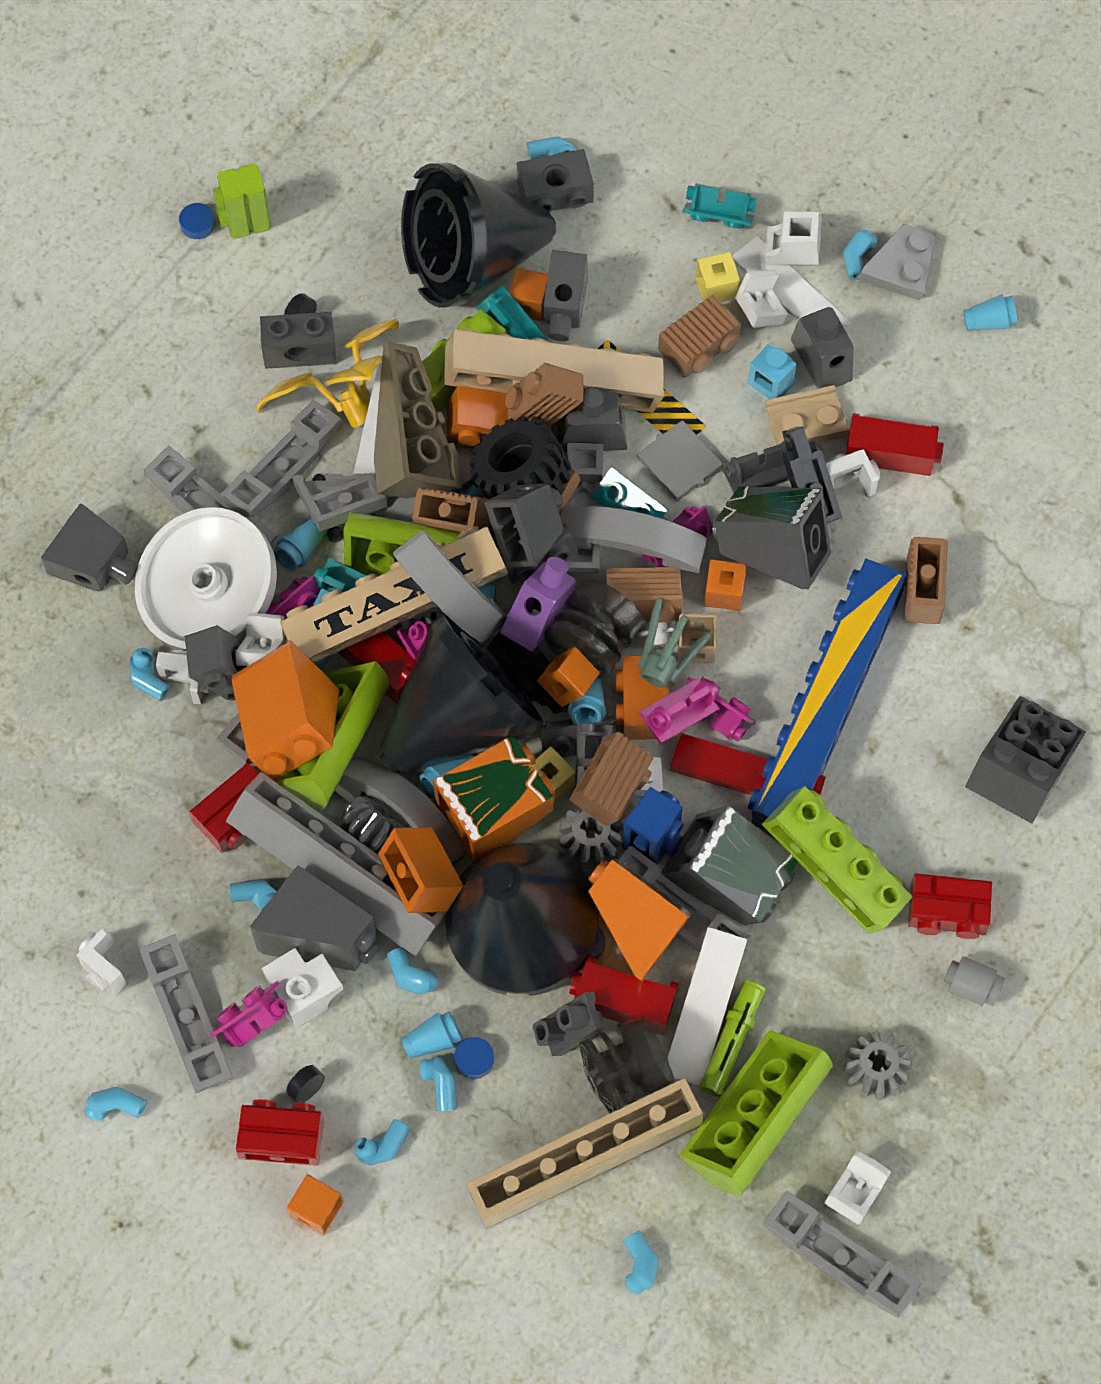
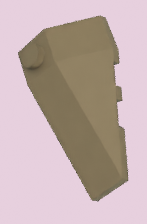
M393 342L383 344L374 448L377 493L401 498L416 497L417 489L420 487L448 492L459 491L462 489L458 453L454 443L448 444L441 426L445 423L442 412H436L429 395L432 386L417 347Z

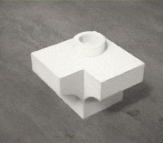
M784 212L781 224L768 227L766 264L819 265L821 212Z
M296 948L261 968L270 985L276 981L280 983L273 992L277 998H281L286 1002L287 1011L285 1014L295 1029L327 1011L331 999L343 991V985L323 954L305 964Z

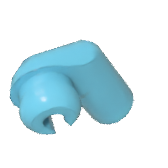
M861 230L855 233L843 251L850 280H857V275L863 269L862 256L865 252H871L872 248L877 247L878 240L876 235L868 230Z
M433 1057V1060L423 1059L420 1062L421 1079H435L437 1111L456 1110L455 1080L445 1062L438 1057Z
M637 1231L627 1237L623 1243L635 1260L632 1273L626 1276L625 1283L632 1293L640 1294L644 1289L649 1290L654 1284L659 1262L642 1233Z

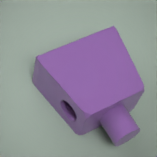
M558 557L548 558L547 562L543 563L524 582L501 629V634L531 652L562 621L576 585L575 579L566 574L568 564L563 559ZM533 609L540 612L536 615L532 614Z

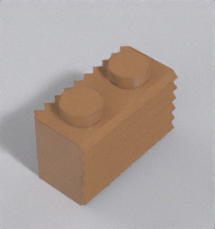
M710 295L708 299L699 303L692 311H688L686 315L672 323L665 331H661L659 334L658 350L686 378L694 371L701 373L706 370L712 363L713 357L721 351L723 353L730 352L740 340L741 323L714 295Z
M544 362L542 366H539V369L536 368L535 372H530L523 381H520V384L517 383L516 387H511L507 392L505 405L508 408V419L512 418L514 421H517L519 417H527L530 421L532 418H536L542 424L545 423L550 427L583 402V374Z
M425 487L417 489L412 515L413 523L459 532L474 526H478L480 530L487 527L491 536L495 537L485 506V502L489 499Z
M917 536L911 539L906 558L907 577L905 583V614L903 618L906 622L936 625L941 623L946 594L948 540Z
M672 567L606 568L605 596L607 621L609 623L615 621L628 624L637 620L640 623L642 621L648 623L651 620L655 600L661 598L663 603L659 623H667L673 620L678 622L679 615L682 613L680 569Z
M616 732L605 737L594 753V757L590 760V764L584 771L580 782L576 785L569 800L605 826L617 821H624L634 807V802L631 801V798L636 789H642L651 777L652 772L648 770V767L653 760V756L647 754V751L642 750L634 742L629 741V738L624 737L622 733Z

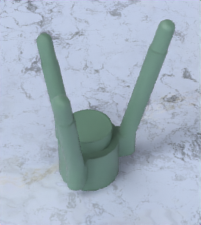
M657 598L652 611L643 655L637 667L642 669L640 677L653 686L666 689L669 683L675 685L680 673L709 640L711 633L706 631L675 666L676 658L671 654L688 621V617L683 615L664 651L656 649L655 653L652 654L663 603L661 598Z

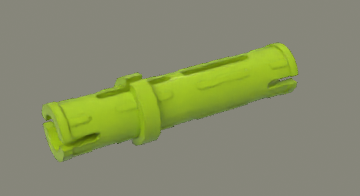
M744 980L732 1010H727L724 1017L726 1025L714 1049L703 1079L698 1085L700 1090L715 1097L722 1096V1091L737 1060L748 1031H753L756 1022L753 1019L762 997L766 993V989L760 984Z

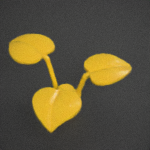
M398 319L386 320L368 327L344 344L345 349L352 346L355 364L350 369L335 374L325 382L326 386L347 381L349 388L340 393L341 401L310 372L292 377L276 385L260 400L256 410L260 413L268 401L292 392L301 386L313 385L335 406L337 412L344 411L352 428L365 424L370 402L369 396H371L365 380L371 381L373 371L381 362L382 357L378 355L361 361L360 349L367 340L376 337L385 330H399ZM359 380V384L355 385L354 381Z

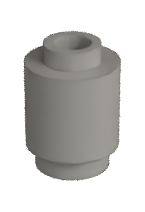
M962 956L960 962L951 961L944 978V982L950 984L948 992L980 1006H983L984 1003L994 1006L1005 980V977L997 975L996 969L965 956Z

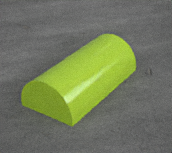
M351 512L344 527V565L365 575L375 573L378 577L391 571L389 566L398 561L393 552L422 529L436 543L444 542L445 545L459 540L458 535L461 532ZM492 537V539H493V541H494V543H495V545H496V547H497V549H498L497 540H496L495 537Z
M376 661L325 672V675L339 688L333 747L275 780L276 783L317 812L324 810L389 689V678Z
M769 1030L679 1156L695 1172L716 1187L729 1194L742 1196L833 1068L831 1059L823 1049Z

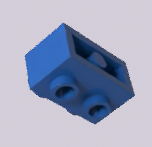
M650 786L624 822L623 849L626 851L631 845L656 865H658L665 853L671 856L682 840V836L679 834L684 826V823L681 822L683 807L679 805L678 799L667 791L661 790L658 792Z

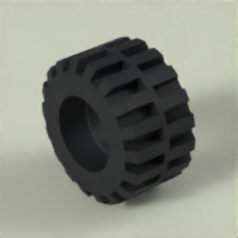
M519 417L517 421H514L512 418L505 420V424L501 426L497 424L491 428L492 432L488 435L484 434L480 438V445H475L472 451L475 456L470 458L469 465L472 468L470 473L476 485L487 499H491L515 486L524 484L546 483L550 488L556 489L562 495L565 490L563 484L569 482L570 474L568 471L571 470L569 457L549 426L545 423L542 424L539 419L532 418L529 421L527 417Z

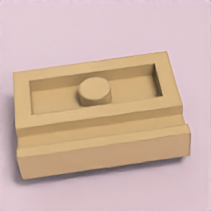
M835 385L765 400V410L769 416V423L776 445L784 441L782 431L793 427H804L808 442L814 441V443L848 436L849 429L840 400L836 395Z

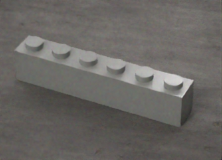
M262 772L244 789L226 820L227 823L236 828L241 834L253 840L273 857L281 860L293 870L299 865L374 917L376 929L414 956L419 953L447 913H408L378 854Z

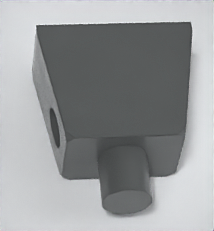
M552 250L544 299L545 323L550 324L548 337L552 340L568 341L571 327H580L588 284L587 254Z
M826 307L798 319L791 336V341L817 389L833 385L836 388L853 380L854 347L834 309Z
M596 388L587 389L583 393V402L557 421L558 442L566 453L567 443L604 444L603 451L627 450L625 415L617 392H601Z
M546 483L518 485L485 502L505 567L537 566L562 534L563 526L557 510L562 505V496L556 489L550 488Z
M81 503L41 556L47 574L97 592L104 589L111 577L125 585L129 584L137 571L135 564L125 560L128 554L125 538Z

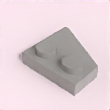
M903 224L857 275V280L920 300L926 290L936 234Z

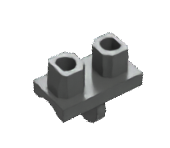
M585 992L571 1002L559 1007L547 1017L533 1024V1031L537 1044L539 1046H549L552 1056H562L581 1043L597 1038L605 1027L602 1022V1014L595 1010V993Z

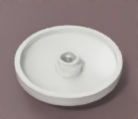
M207 507L181 514L164 525L146 546L139 561L135 577V599L142 620L156 637L168 645L185 652L184 636L216 625L242 640L247 636L246 617L248 614H266L274 596L277 567L273 549L266 536L256 525L234 511L224 508Z

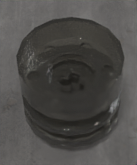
M583 580L577 584L565 601V609L556 614L554 622L550 623L545 630L544 639L556 656L575 646L599 671L597 678L605 679L612 674L616 663L622 659L623 649L631 646L643 628L644 620L637 607L621 592L595 580Z
M642 1014L616 1025L619 1041L617 1045H614L605 1032L597 1034L600 1052L589 1038L579 1042V1050L586 1078L596 1098L603 1103L609 1114L623 1108L620 1096L626 1105L637 1101L635 1089L638 1087L648 1096L675 1083L674 1075L664 1050L652 1027Z

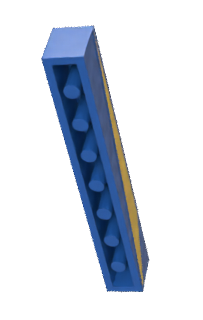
M865 558L860 571L857 569L853 570L846 588L850 591V594L846 601L840 599L833 615V620L837 621L833 631L826 630L820 643L819 651L823 652L819 663L812 661L808 669L805 682L809 683L805 694L798 692L792 705L791 713L795 714L791 725L784 724L777 739V745L781 746L776 757L769 756L762 773V777L766 778L762 789L755 788L750 798L748 809L752 811L751 823L756 827L768 831L762 824L791 792L804 786L813 790L818 776L823 775L902 597L907 573Z

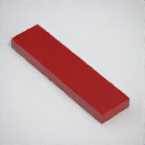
M681 733L670 765V771L752 796L754 789H762L766 778L762 777V773L768 759ZM823 775L818 776L813 791L821 795L826 776Z

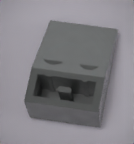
M1019 696L981 753L965 787L1033 824L1086 731L1075 726L1069 720L1062 719L1042 708L1039 704Z

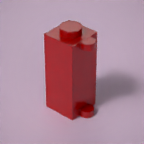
M852 413L846 455L864 449L869 461L874 460L879 469L931 476L934 463H941L944 442L937 441L939 426L936 425L924 426L860 416V414Z
M381 632L337 652L352 666L376 661L389 678L390 684L386 695L396 704L398 703L415 659L388 635Z
M589 956L583 972H575L569 994L574 995L575 999L585 992H594L596 997L595 1010L599 1011L603 1018L664 1036L679 983L671 981L670 986H666L646 979L640 980L636 976L597 965V958Z

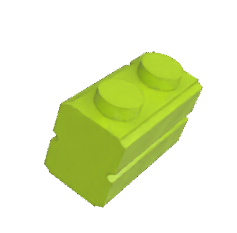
M253 163L241 166L237 171L233 168L218 172L219 187L212 189L221 227H228L230 235L234 239L249 236L250 232L256 234L270 230L271 221L266 191L258 165Z

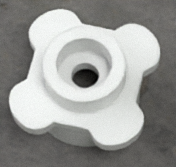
M666 622L658 623L653 649L666 647L675 628H667ZM649 624L645 625V631L639 632L638 639H643L644 647Z

